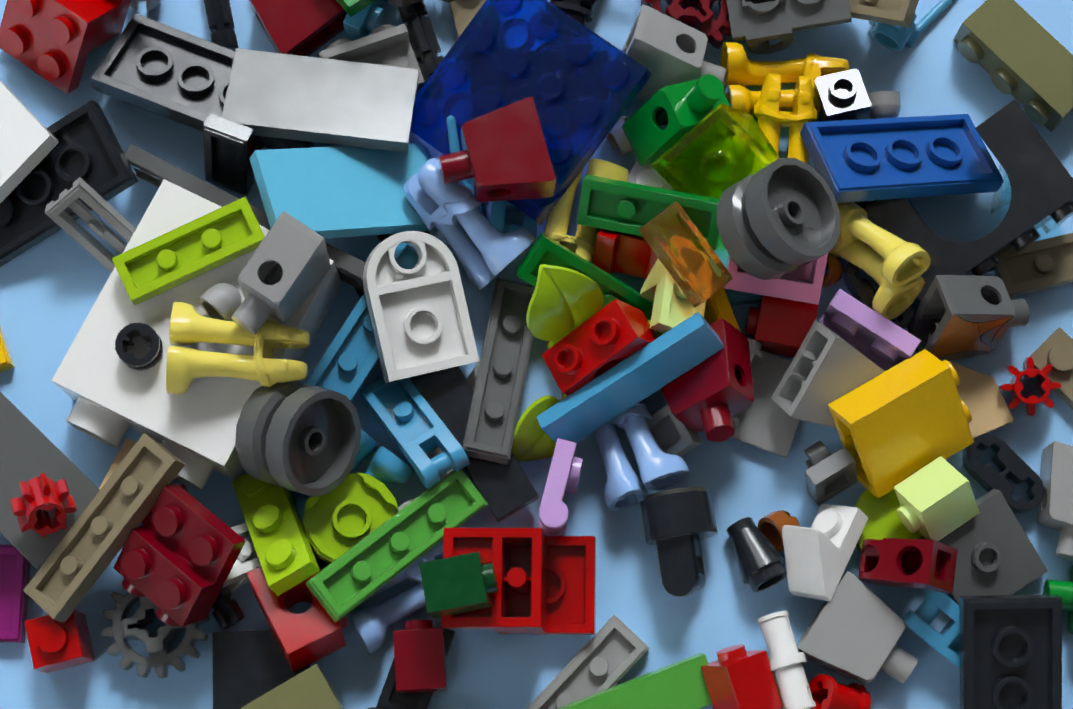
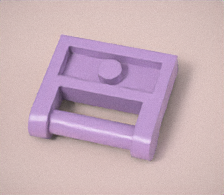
M557 438L539 508V528H542L547 536H564L566 532L568 508L564 503L566 493L575 495L583 462L582 458L575 457L577 443Z

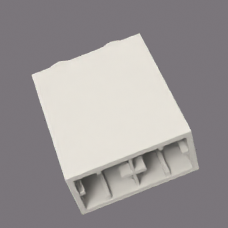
M164 179L123 253L221 208V206ZM260 225L264 236H266L270 230ZM256 250L137 305H134L130 300L118 271L114 267L51 380L72 400L76 401L66 422L87 435L115 448H118L128 428L141 434L146 433L155 438L185 464L175 478L200 490L203 489L212 470L233 480L242 476L244 468L240 465L235 448L236 425L244 404L252 393L261 386L259 381L230 377H202L194 379L185 393L168 394L166 391V365L168 346H175L171 345L169 339L173 303L183 302L191 304L198 314L211 318L200 305L199 298L217 283H228L236 287L241 295L242 303L245 298L239 285L238 277ZM329 259L331 269L290 320L285 324L277 321L281 325L308 331L310 335L309 347L304 349L274 348L273 359L303 361L342 287V282L333 260ZM271 316L268 317V320H276ZM131 323L149 325L156 331L163 343L161 360L148 370L137 371L129 368L119 358L115 350V340L118 333ZM137 336L131 340L134 346L128 345L127 352L133 351L138 358H141L147 354L144 348L151 349L152 342H146L141 336ZM195 343L179 346L228 354L253 355L254 352L252 346Z

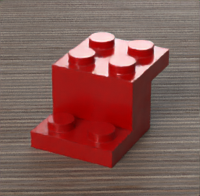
M7 0L0 26V49L64 93L69 94L79 86L88 53L121 34L131 0Z
M444 528L443 558L479 552L484 557L485 564H494L499 592L491 594L493 607L441 617L442 628L494 629L498 634L596 635L595 536H547L542 528Z

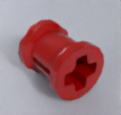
M826 674L815 676L809 683L813 700L816 703V707L811 709H870L871 695L862 684L851 683L843 685L837 683L832 676Z

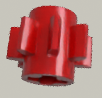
M1032 357L1025 358V370L1019 371L1016 367L1008 365L1006 370L1012 376L1010 384L999 386V389L1002 391H1010L1013 397L1008 403V408L1013 409L1020 403L1026 404L1028 416H1034L1036 412L1035 404L1042 403L1048 408H1053L1054 403L1048 398L1050 390L1061 388L1060 383L1050 382L1047 376L1053 366L1047 364L1040 370L1035 369ZM1022 376L1026 379L1037 376L1040 380L1036 385L1037 390L1040 392L1038 397L1035 395L1022 397L1020 392L1024 386L1019 381Z
M41 473L39 477L19 483L21 497L10 499L13 515L18 516L17 519L22 532L32 529L34 532L41 534L42 538H46L48 534L68 528L66 514L76 512L77 508L73 496L69 495L70 492L65 479L58 480L55 483L52 479L46 477L45 473Z

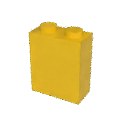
M926 349L828 404L841 443L856 460L858 481L877 498L894 490L896 485L938 457L942 456L944 459H947L974 443L969 423L972 422V416L966 404L959 397L956 386L960 384V379L955 368L949 361L939 360Z

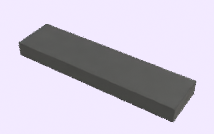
M500 278L496 280L462 445L468 457L505 465L510 460L514 430L517 424L533 335L527 327L526 314L535 290L534 286Z

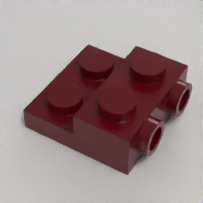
M173 483L163 487L146 524L131 530L113 568L124 577L122 586L126 591L136 596H146L158 606L156 615L162 622L171 626L185 627L207 618L246 540L181 486Z

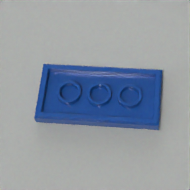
M969 114L805 122L800 132V136L817 172L825 179L837 203L998 192L1004 182L983 140L975 130L976 127Z

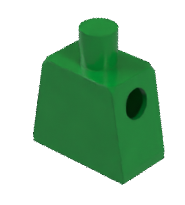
M706 74L699 79L661 88L622 125V129L640 166L711 149L732 120L733 111L724 94L722 82L717 77ZM668 124L664 130L660 128L662 125Z

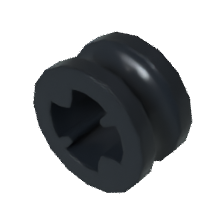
M131 323L118 333L115 340V350L119 358L129 368L142 371L154 367L161 360L163 343L156 331L149 325ZM137 336H141L146 342H152L151 349L144 348L147 354L141 358H138L133 351L127 352L128 345L134 346L131 340Z

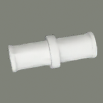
M779 611L758 618V624L761 626L771 660L769 661L771 671L775 673L785 709H811L816 707L803 664L807 662L805 653L798 650L788 611Z

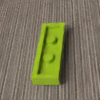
M245 196L113 257L112 260L130 300L134 305H137L256 250L265 236Z
M248 473L232 481L268 587L279 596L320 572L290 490L252 478Z

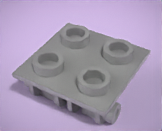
M748 338L754 401L750 407L731 416L735 433L731 438L786 458L800 420L787 414L771 397L792 361L762 351V344Z

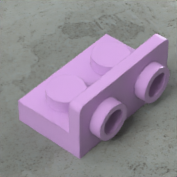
M841 289L838 290L819 320L820 323L863 353L884 371L911 357L921 341Z

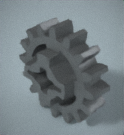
M117 592L111 594V597L118 606L116 610H103L102 615L113 621L111 627L101 630V635L107 638H114L115 643L107 649L109 655L117 656L124 654L120 663L122 669L128 671L138 663L137 676L147 678L151 669L155 668L157 676L163 679L167 678L168 666L170 665L180 672L186 670L183 661L186 655L197 659L200 657L201 654L194 647L196 640H208L209 635L199 630V624L209 621V615L206 619L185 627L166 624V626L158 628V636L140 628H146V625L154 623V615L158 606L146 596L140 597L129 592L125 596ZM140 600L141 606L132 618H127L130 609ZM186 632L182 642L172 651L171 644L179 633ZM140 639L143 641L149 657L141 656L134 651L128 640Z

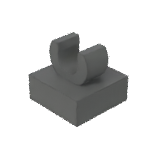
M818 441L804 450V453L809 458L806 461L809 469L805 471L807 492L818 506L858 482L856 460L846 447L831 455L825 445Z

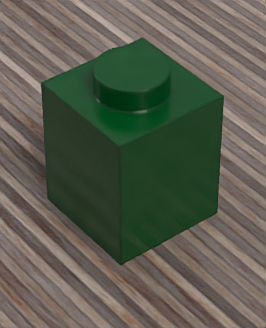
M479 552L419 563L427 613L433 618L493 607L491 594L499 592L495 567L493 563L485 564V559Z

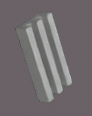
M79 177L73 182L71 189H65L59 194L57 201L54 202L52 200L46 205L45 214L112 273L115 267L112 258L115 256L64 210L69 207L89 225L90 229L106 240L120 254L125 250L127 243L80 202L78 198L82 199L128 242L136 228Z

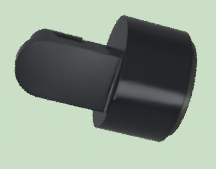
M685 487L664 490L645 496L644 500L640 502L645 540L648 545H657L662 584L669 594L679 597H685L696 590H700L706 582L700 539L718 534L712 493L706 491L704 487Z

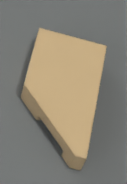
M949 361L960 379V384L956 386L959 397L966 404L972 416V422L969 423L973 439L1014 422V418L993 377Z

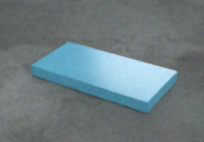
M409 143L408 153L352 146L255 150L249 158L270 228H272L284 211L324 238L397 234L405 231H439L436 227L430 230L427 229L425 223L422 222L416 210L407 200L403 190L407 180L417 174L420 167L428 160L423 143Z

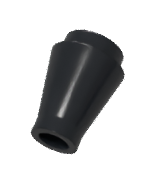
M751 517L743 518L727 528L726 532L731 539L743 583L750 584L753 592L770 588L787 576L783 566L786 563L785 559L757 528Z

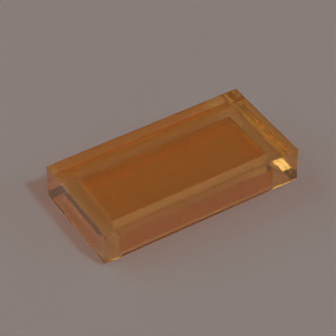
M678 201L668 206L638 229L694 308L704 303L733 279Z

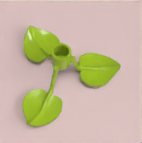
M539 265L536 287L526 314L528 329L537 339L549 341L547 347L551 348L601 310L603 305L602 290L595 281L578 271L554 265ZM653 330L657 338L664 334L659 331ZM561 392L560 400L554 396H542L524 411L514 430L511 450L517 461H532L553 456L556 443L541 429L536 417L568 395Z

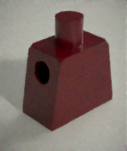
M249 0L258 22L276 53L310 56L344 30L343 21L347 12L337 0Z
M533 96L464 123L461 126L463 151L438 156L439 168L444 184L471 178L474 193L479 202L538 199L554 196L556 177Z
M723 318L710 324V326L719 336L724 348L661 388L662 394L675 418L696 432L705 431L707 440L711 442H722L731 438L735 433L731 416L750 407L754 401L748 338Z

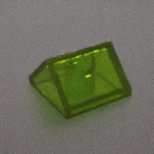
M721 103L652 163V168L678 192L720 199L726 189L747 176L756 173L780 157L753 116Z

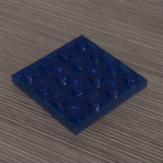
M486 0L416 95L411 132L442 155L450 154L446 119L450 115L454 116L460 151H463L461 126L464 123L533 96L556 177L554 196L538 199L509 200L507 202L541 226L652 74L642 64L547 0Z

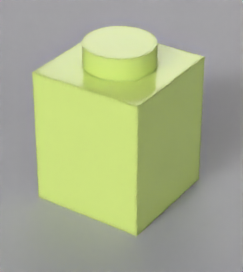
M942 456L894 487L901 505L896 510L901 522L911 533L919 531L927 540H941L980 513L969 480Z

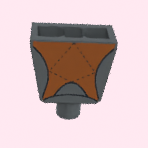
M936 275L908 324L907 330L910 334L921 340L915 349L916 353L926 349L941 361H953L991 353L997 348L1009 328L1022 327L1028 324L1030 311L1025 299H1010L1003 280L997 276Z

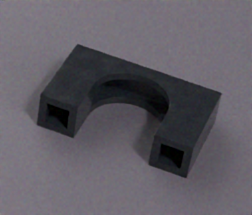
M1015 100L975 128L1006 171L1011 186V202L1007 214L1000 225L991 233L980 239L968 242L944 239L936 235L928 227L908 198L874 200L863 208L872 223L906 242L919 245L929 254L931 258L930 266L920 276L925 282L917 296L920 301L924 298L936 275L971 276L973 274L974 276H985L1001 264L997 257L1013 246L1016 252H1019L1041 236L1037 229L1051 219L1056 224H1059L1073 215V178Z

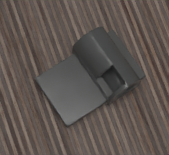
M726 0L732 41L746 39L747 49L755 54H768L786 49L793 42L792 32L848 23L852 20L849 0ZM769 40H781L780 43L770 46Z

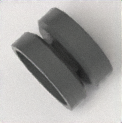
M779 158L723 192L717 204V226L721 241L732 260L747 274L762 280L779 279L799 266L808 264L831 251L835 247L840 235V212L830 187L812 166L796 158Z
M300 381L276 383L271 387L260 386L252 393L242 408L236 425L235 448L240 465L252 478L314 497L331 492L345 480L353 468L360 449L361 424L356 407L346 395L319 386H310Z

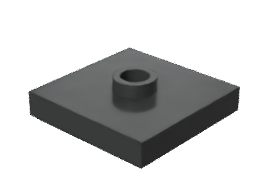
M993 489L976 500L980 513L938 541L958 550L953 593H947L958 605H960V596L1013 595L1048 571L1000 490ZM921 536L920 538H918V539L927 540L924 536Z

